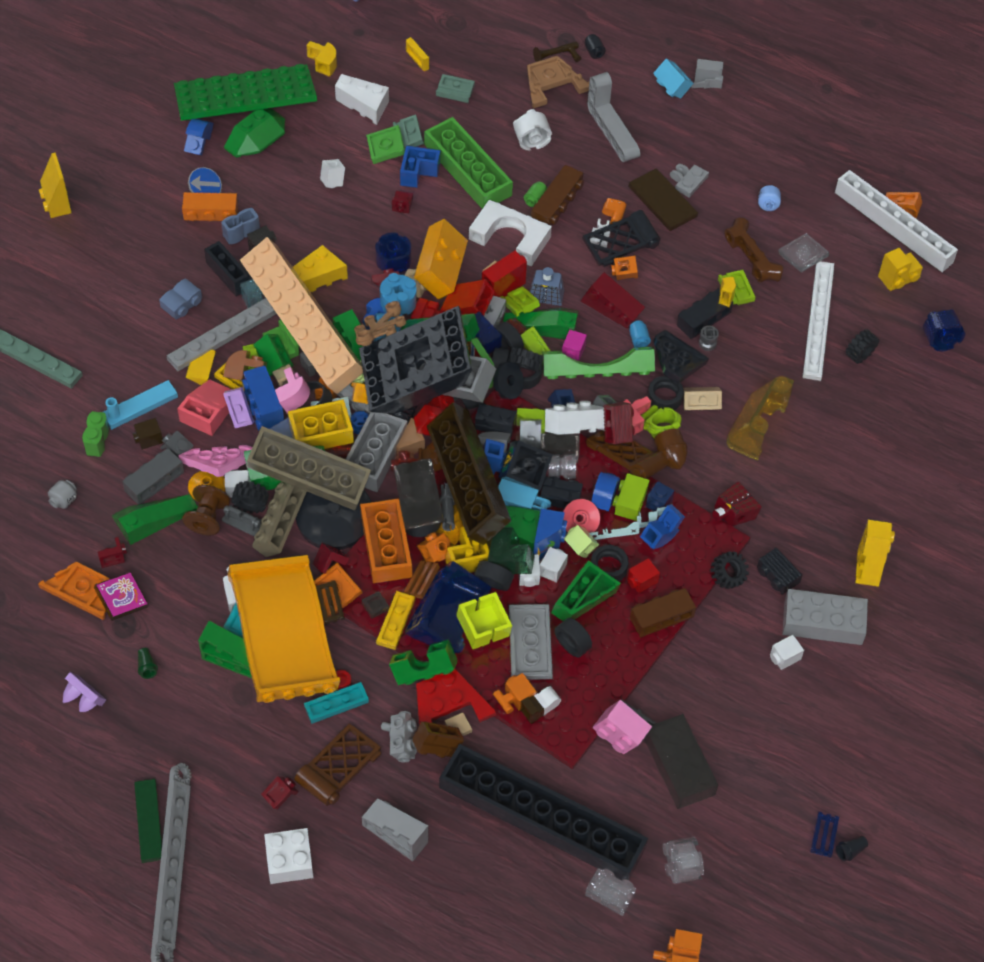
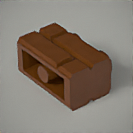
M421 722L418 731H416L412 738L420 754H436L441 758H445V756L452 757L459 744L462 745L464 741L458 727L429 722Z

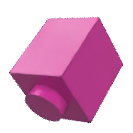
M569 329L562 346V352L568 357L580 361L586 346L587 335Z

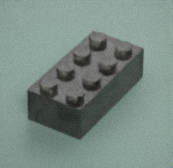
M421 459L393 466L405 530L444 522L432 459Z
M684 714L651 725L652 728L646 734L644 740L677 809L715 796L718 783Z

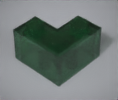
M504 527L492 538L487 561L500 565L513 574H532L535 556L529 544H519L520 540L513 527Z

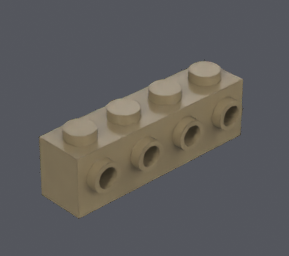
M285 482L277 485L274 497L268 504L267 513L262 518L260 529L255 534V540L252 545L254 549L265 557L281 553L307 491Z

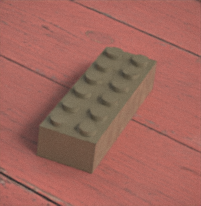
M263 426L253 445L246 465L247 468L352 510H356L371 470Z

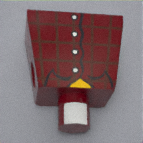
M738 481L718 497L712 515L716 521L724 519L729 525L735 526L756 519L762 506Z

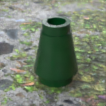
M142 648L138 651V674L144 679L153 678L157 674L158 666L150 650Z

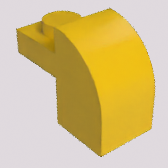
M312 41L308 42L307 57L315 60L316 72L331 77L337 68L335 47L329 42L325 46Z

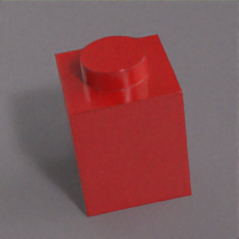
M648 558L629 569L627 581L631 588H635L638 593H641L658 583L660 572Z

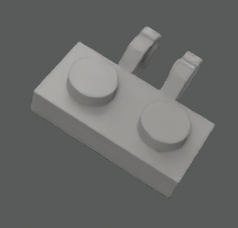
M680 163L675 167L676 171L670 172L671 178L678 182L675 186L677 191L689 198L709 176V172L697 165H694L689 170L687 166Z

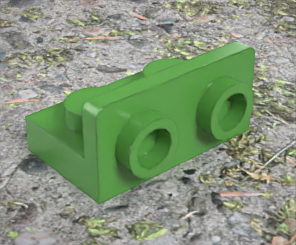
M278 320L279 327L262 333L263 336L266 334H278L290 359L299 356L298 348L300 346L282 320Z

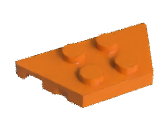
M74 562L66 569L55 573V577L46 582L44 580L39 582V588L102 620L105 619L106 610L94 586L110 578L78 562Z

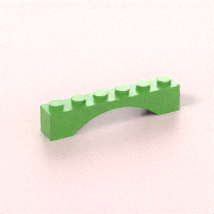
M633 347L628 353L618 359L598 364L577 361L561 351L542 352V356H544L542 372L544 376H547V379H557L558 376L565 375L566 378H576L577 375L595 377V374L609 377L613 376V373L629 376L632 375V372L648 375L651 371H655V352L653 347Z

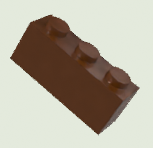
M686 588L673 590L666 596H658L645 604L639 603L631 608L630 619L641 638L693 618L696 606Z

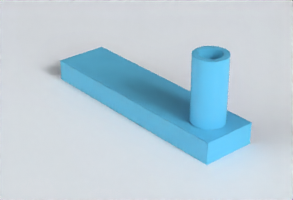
M167 380L120 404L117 403L115 398H108L106 400L107 410L103 413L106 414L108 426L112 430L178 398V394L170 381Z

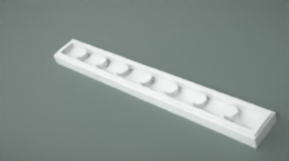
M816 262L803 378L821 381L834 263Z

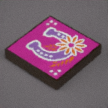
M131 572L95 584L94 586L111 621L143 610L149 605Z

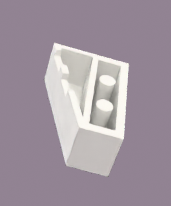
M343 74L340 75L335 85V95L338 102L351 110H357L361 116H367L373 120L374 124H378L389 103V87Z
M580 401L579 404L567 403V406L554 405L553 408H548L545 411V432L559 435L580 433L581 430L589 429V432H596V429L604 430V407L592 405L590 401Z

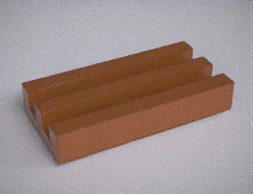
M421 560L404 593L423 599L440 568L438 563H425V561Z

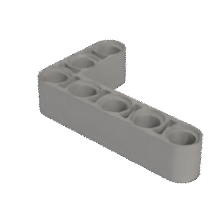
M604 72L590 77L588 109L620 160L626 162L640 157V149L610 104L612 80L609 73Z

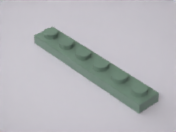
M0 329V352L71 389L83 376L80 370Z

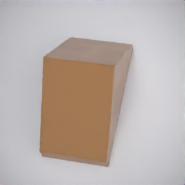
M414 418L410 419L396 446L397 458L418 453L419 448L425 449V439L422 434L417 433Z

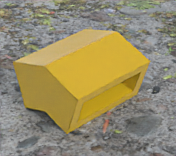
M734 277L722 278L719 304L730 307L736 289Z

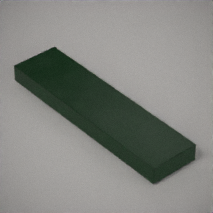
M156 779L134 782L141 862L160 861L162 839Z

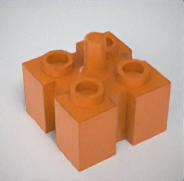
M676 929L675 935L670 936L667 951L654 950L653 959L666 962H699L702 934Z

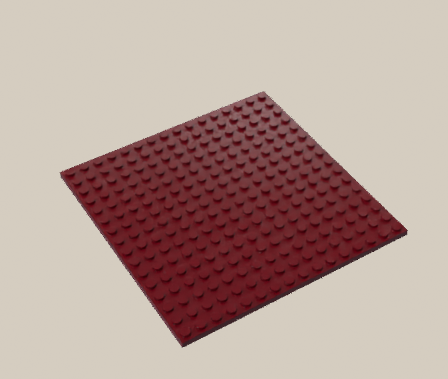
M495 389L484 400L486 405L517 411V408L539 409L519 396L515 399H503ZM478 408L471 415V419L473 421L474 426ZM515 425L510 443L520 441L519 425ZM476 430L478 435L485 433L484 431ZM545 432L544 440L541 439L540 449L553 454L545 477L556 476L560 480H576L583 484L581 499L592 501L600 472L614 474L620 478V482L625 480L627 473L631 474L630 470L598 450L594 451L586 444L587 437L580 433L558 435ZM443 469L430 474L426 472L422 477L419 473L396 498L400 500L402 515L408 507L419 503L435 505L438 508L439 517L442 515V505L440 504L441 485L444 484L445 489V483H447ZM496 471L494 477L499 487L501 479L498 478L500 472ZM652 477L648 478V491L640 511L641 523L649 522V512H654L646 507L648 494L655 484L659 482ZM619 486L615 492V496L620 495L621 491H618ZM538 491V497H541V491ZM674 491L672 505L685 518L678 527L679 532L666 545L653 550L640 537L646 527L639 528V534L597 539L596 541L599 545L586 558L579 556L566 541L561 542L559 549L568 554L567 565L557 583L540 576L539 585L532 587L519 585V555H530L528 551L519 547L515 548L511 546V543L502 539L500 541L491 538L487 542L491 554L490 562L500 565L514 574L509 590H497L479 582L474 578L475 572L451 577L446 559L439 562H431L432 564L438 563L440 568L424 598L415 597L414 605L395 651L403 653L412 650L417 660L426 662L429 661L427 651L431 644L449 640L458 660L455 669L495 710L496 716L494 717L571 769H574L598 738L596 730L592 727L604 711L619 700L623 699L626 701L688 621L685 620L640 638L630 619L631 608L639 603L645 604L650 602L655 597L666 596L673 590L686 588L697 610L716 585L715 581L717 579L712 578L714 572L710 570L714 568L711 566L712 562H715L714 558L730 551L737 552V555L740 554L749 543L750 537L723 520L716 521L710 512ZM612 504L609 511L597 508L600 514V523L595 532H598V535H603V529H607L608 534H610L613 529L626 528L637 521L615 515V507ZM550 506L549 508H547L548 510L564 511L563 508ZM577 515L576 520L580 522L582 517ZM420 518L414 522H423L430 518ZM406 533L413 576L420 561H425L417 545L426 539L425 537H413ZM363 535L346 554L349 558L347 565L338 563L362 591V594L343 608V612L346 618L378 638L396 591L404 593L411 578L373 583L365 536ZM603 545L618 546L628 556L629 564L626 576L620 581L621 585L614 595L575 619L591 637L592 648L581 657H574L562 647L556 638L555 628L563 621L551 612L555 603L588 560L591 562L592 555L597 548ZM603 557L599 559L598 566L605 572H616L620 570L621 563L613 557ZM649 558L660 572L659 581L657 584L638 593L635 588H631L628 584V572L630 568ZM729 563L726 564V566H725L726 571H727L728 568L731 566V564H729ZM496 592L508 618L509 605L549 604L553 676L552 679H528V681L536 690V694L551 686L561 698V702L557 707L532 724H530L520 710L518 711L513 703H511V706L514 710L509 714L505 712L493 693L500 690L503 695L506 694L505 684L511 677L510 636L492 642V639H490L489 644L472 649L456 616L460 604L476 599L478 604L479 597Z

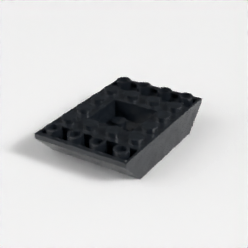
M459 306L359 348L370 412H402L464 386L472 372ZM426 363L424 369L419 370L420 366Z

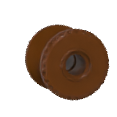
M198 485L192 492L193 497L199 502L196 511L186 512L182 517V521L191 531L211 536L217 534L220 530V525L215 520L217 515L216 509H224L226 505L229 506L230 499L221 489L210 485Z

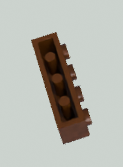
M564 165L531 210V217L550 226L556 225L560 214L566 211L568 203L572 202L576 192L582 189L584 185L583 172Z

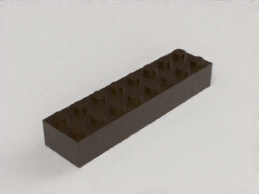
M452 402L427 425V429L467 537L485 545L512 520L469 411Z

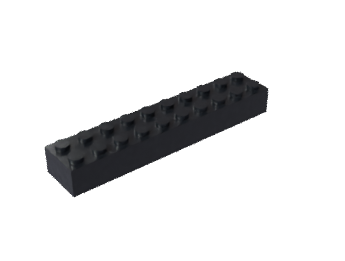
M459 744L439 777L440 789L625 883H628L646 849L647 837Z

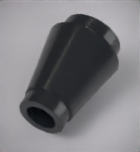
M864 836L841 841L836 846V853L842 861H851L868 847V841Z

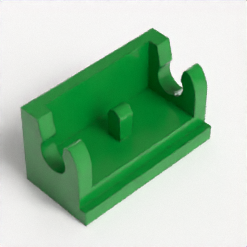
M266 334L253 344L259 357L263 358L262 361L267 362L266 369L269 376H273V371L288 364L291 368L294 366L278 334Z

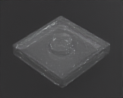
M807 233L779 249V254L800 272L829 257V251Z

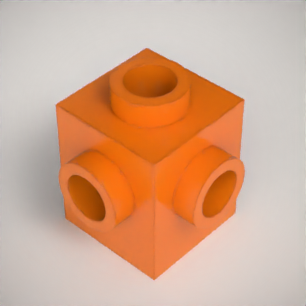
M432 532L425 537V541L417 545L426 562H439L446 559L447 548L451 547V541L444 533L436 534V532Z

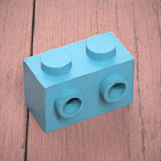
M667 58L653 73L657 77L656 81L661 86L666 87V92L671 97L676 96L681 99L694 84L675 62Z

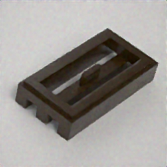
M336 581L316 586L325 624L338 622L337 620L340 619L345 620ZM329 587H333L339 615L335 613ZM321 589L326 591L331 617H328Z

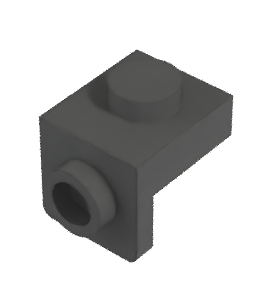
M176 430L173 434L169 432L161 440L163 445L160 448L162 450L168 448L178 457V455L191 450L194 445Z

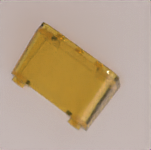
M778 376L750 395L727 436L726 443L729 448L758 461L762 453L761 448L764 436L768 429V422L761 416L763 412L772 416L777 410H781L783 413L786 411L794 380Z

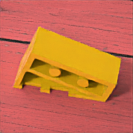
M323 245L293 266L310 292L316 291V288L323 285H332V282L342 279V281L348 279L347 265Z
M874 520L867 521L857 550L855 583L879 587L887 553L890 552L891 543L894 541L895 531H891L892 523Z

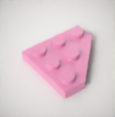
M239 445V449H227V446L212 447V451H200V448H195L178 455V457L188 467H194L202 472L214 474V476L221 477L225 473L236 470L246 464L244 451L251 450L253 447L248 445Z

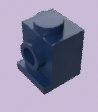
M572 389L554 390L548 398L552 408L554 405L567 406V403H575Z

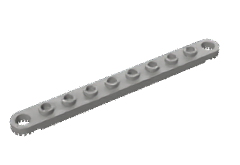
M185 763L177 764L170 770L151 962H162L159 959L160 953L164 955L165 962H173L174 960L173 949H175L191 788L190 778L192 777L190 776L191 770L188 769V765L186 766ZM179 770H180V771L182 772V774H183V779H181V777H179V775H178V774H179V772H178Z

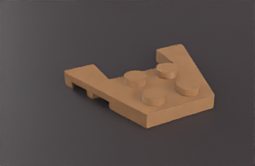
M558 56L527 65L533 109L547 104V98L542 91L572 83L579 94L589 91V82H586L581 74H576L572 67Z

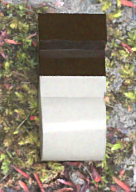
M549 686L539 694L537 693L531 698L527 697L522 700L520 711L532 724L557 707L561 702V698Z

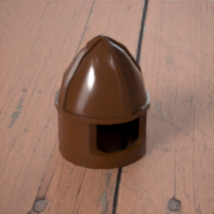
M668 429L659 433L654 438L657 450L666 454L669 461L668 467L680 470L687 456V444L684 442L680 430Z

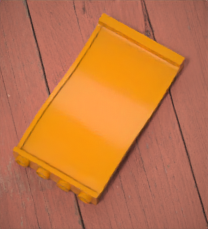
M308 555L229 565L227 576L229 582H231L238 608L248 664L257 694V702L269 703L276 699L284 698L289 700L296 696L304 695L309 697L316 693L324 692L329 694L338 690L340 678L337 677L331 658L318 594L309 567Z

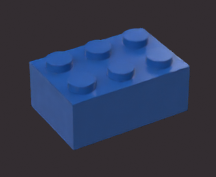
M266 366L244 371L242 385L246 399L250 403L252 416L255 415L256 428L258 431L262 426L270 429L283 421L284 415Z

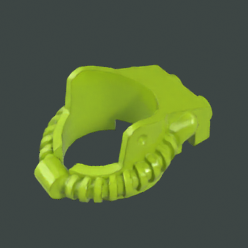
M653 405L641 415L644 419L643 429L647 430L653 439L665 430L681 427V415L671 408L664 407V410L662 408L658 410V406ZM664 422L671 424V425L662 426V427H661V426H657V424H659V423H664Z

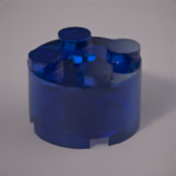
M395 232L382 235L375 245L376 264L382 271L394 269V272L399 271V273L409 269L411 264L410 240L406 236L402 237Z
M953 309L939 312L933 311L927 315V319L923 324V331L930 346L936 351L951 350L954 348L953 345L957 342L960 344L964 340V328Z

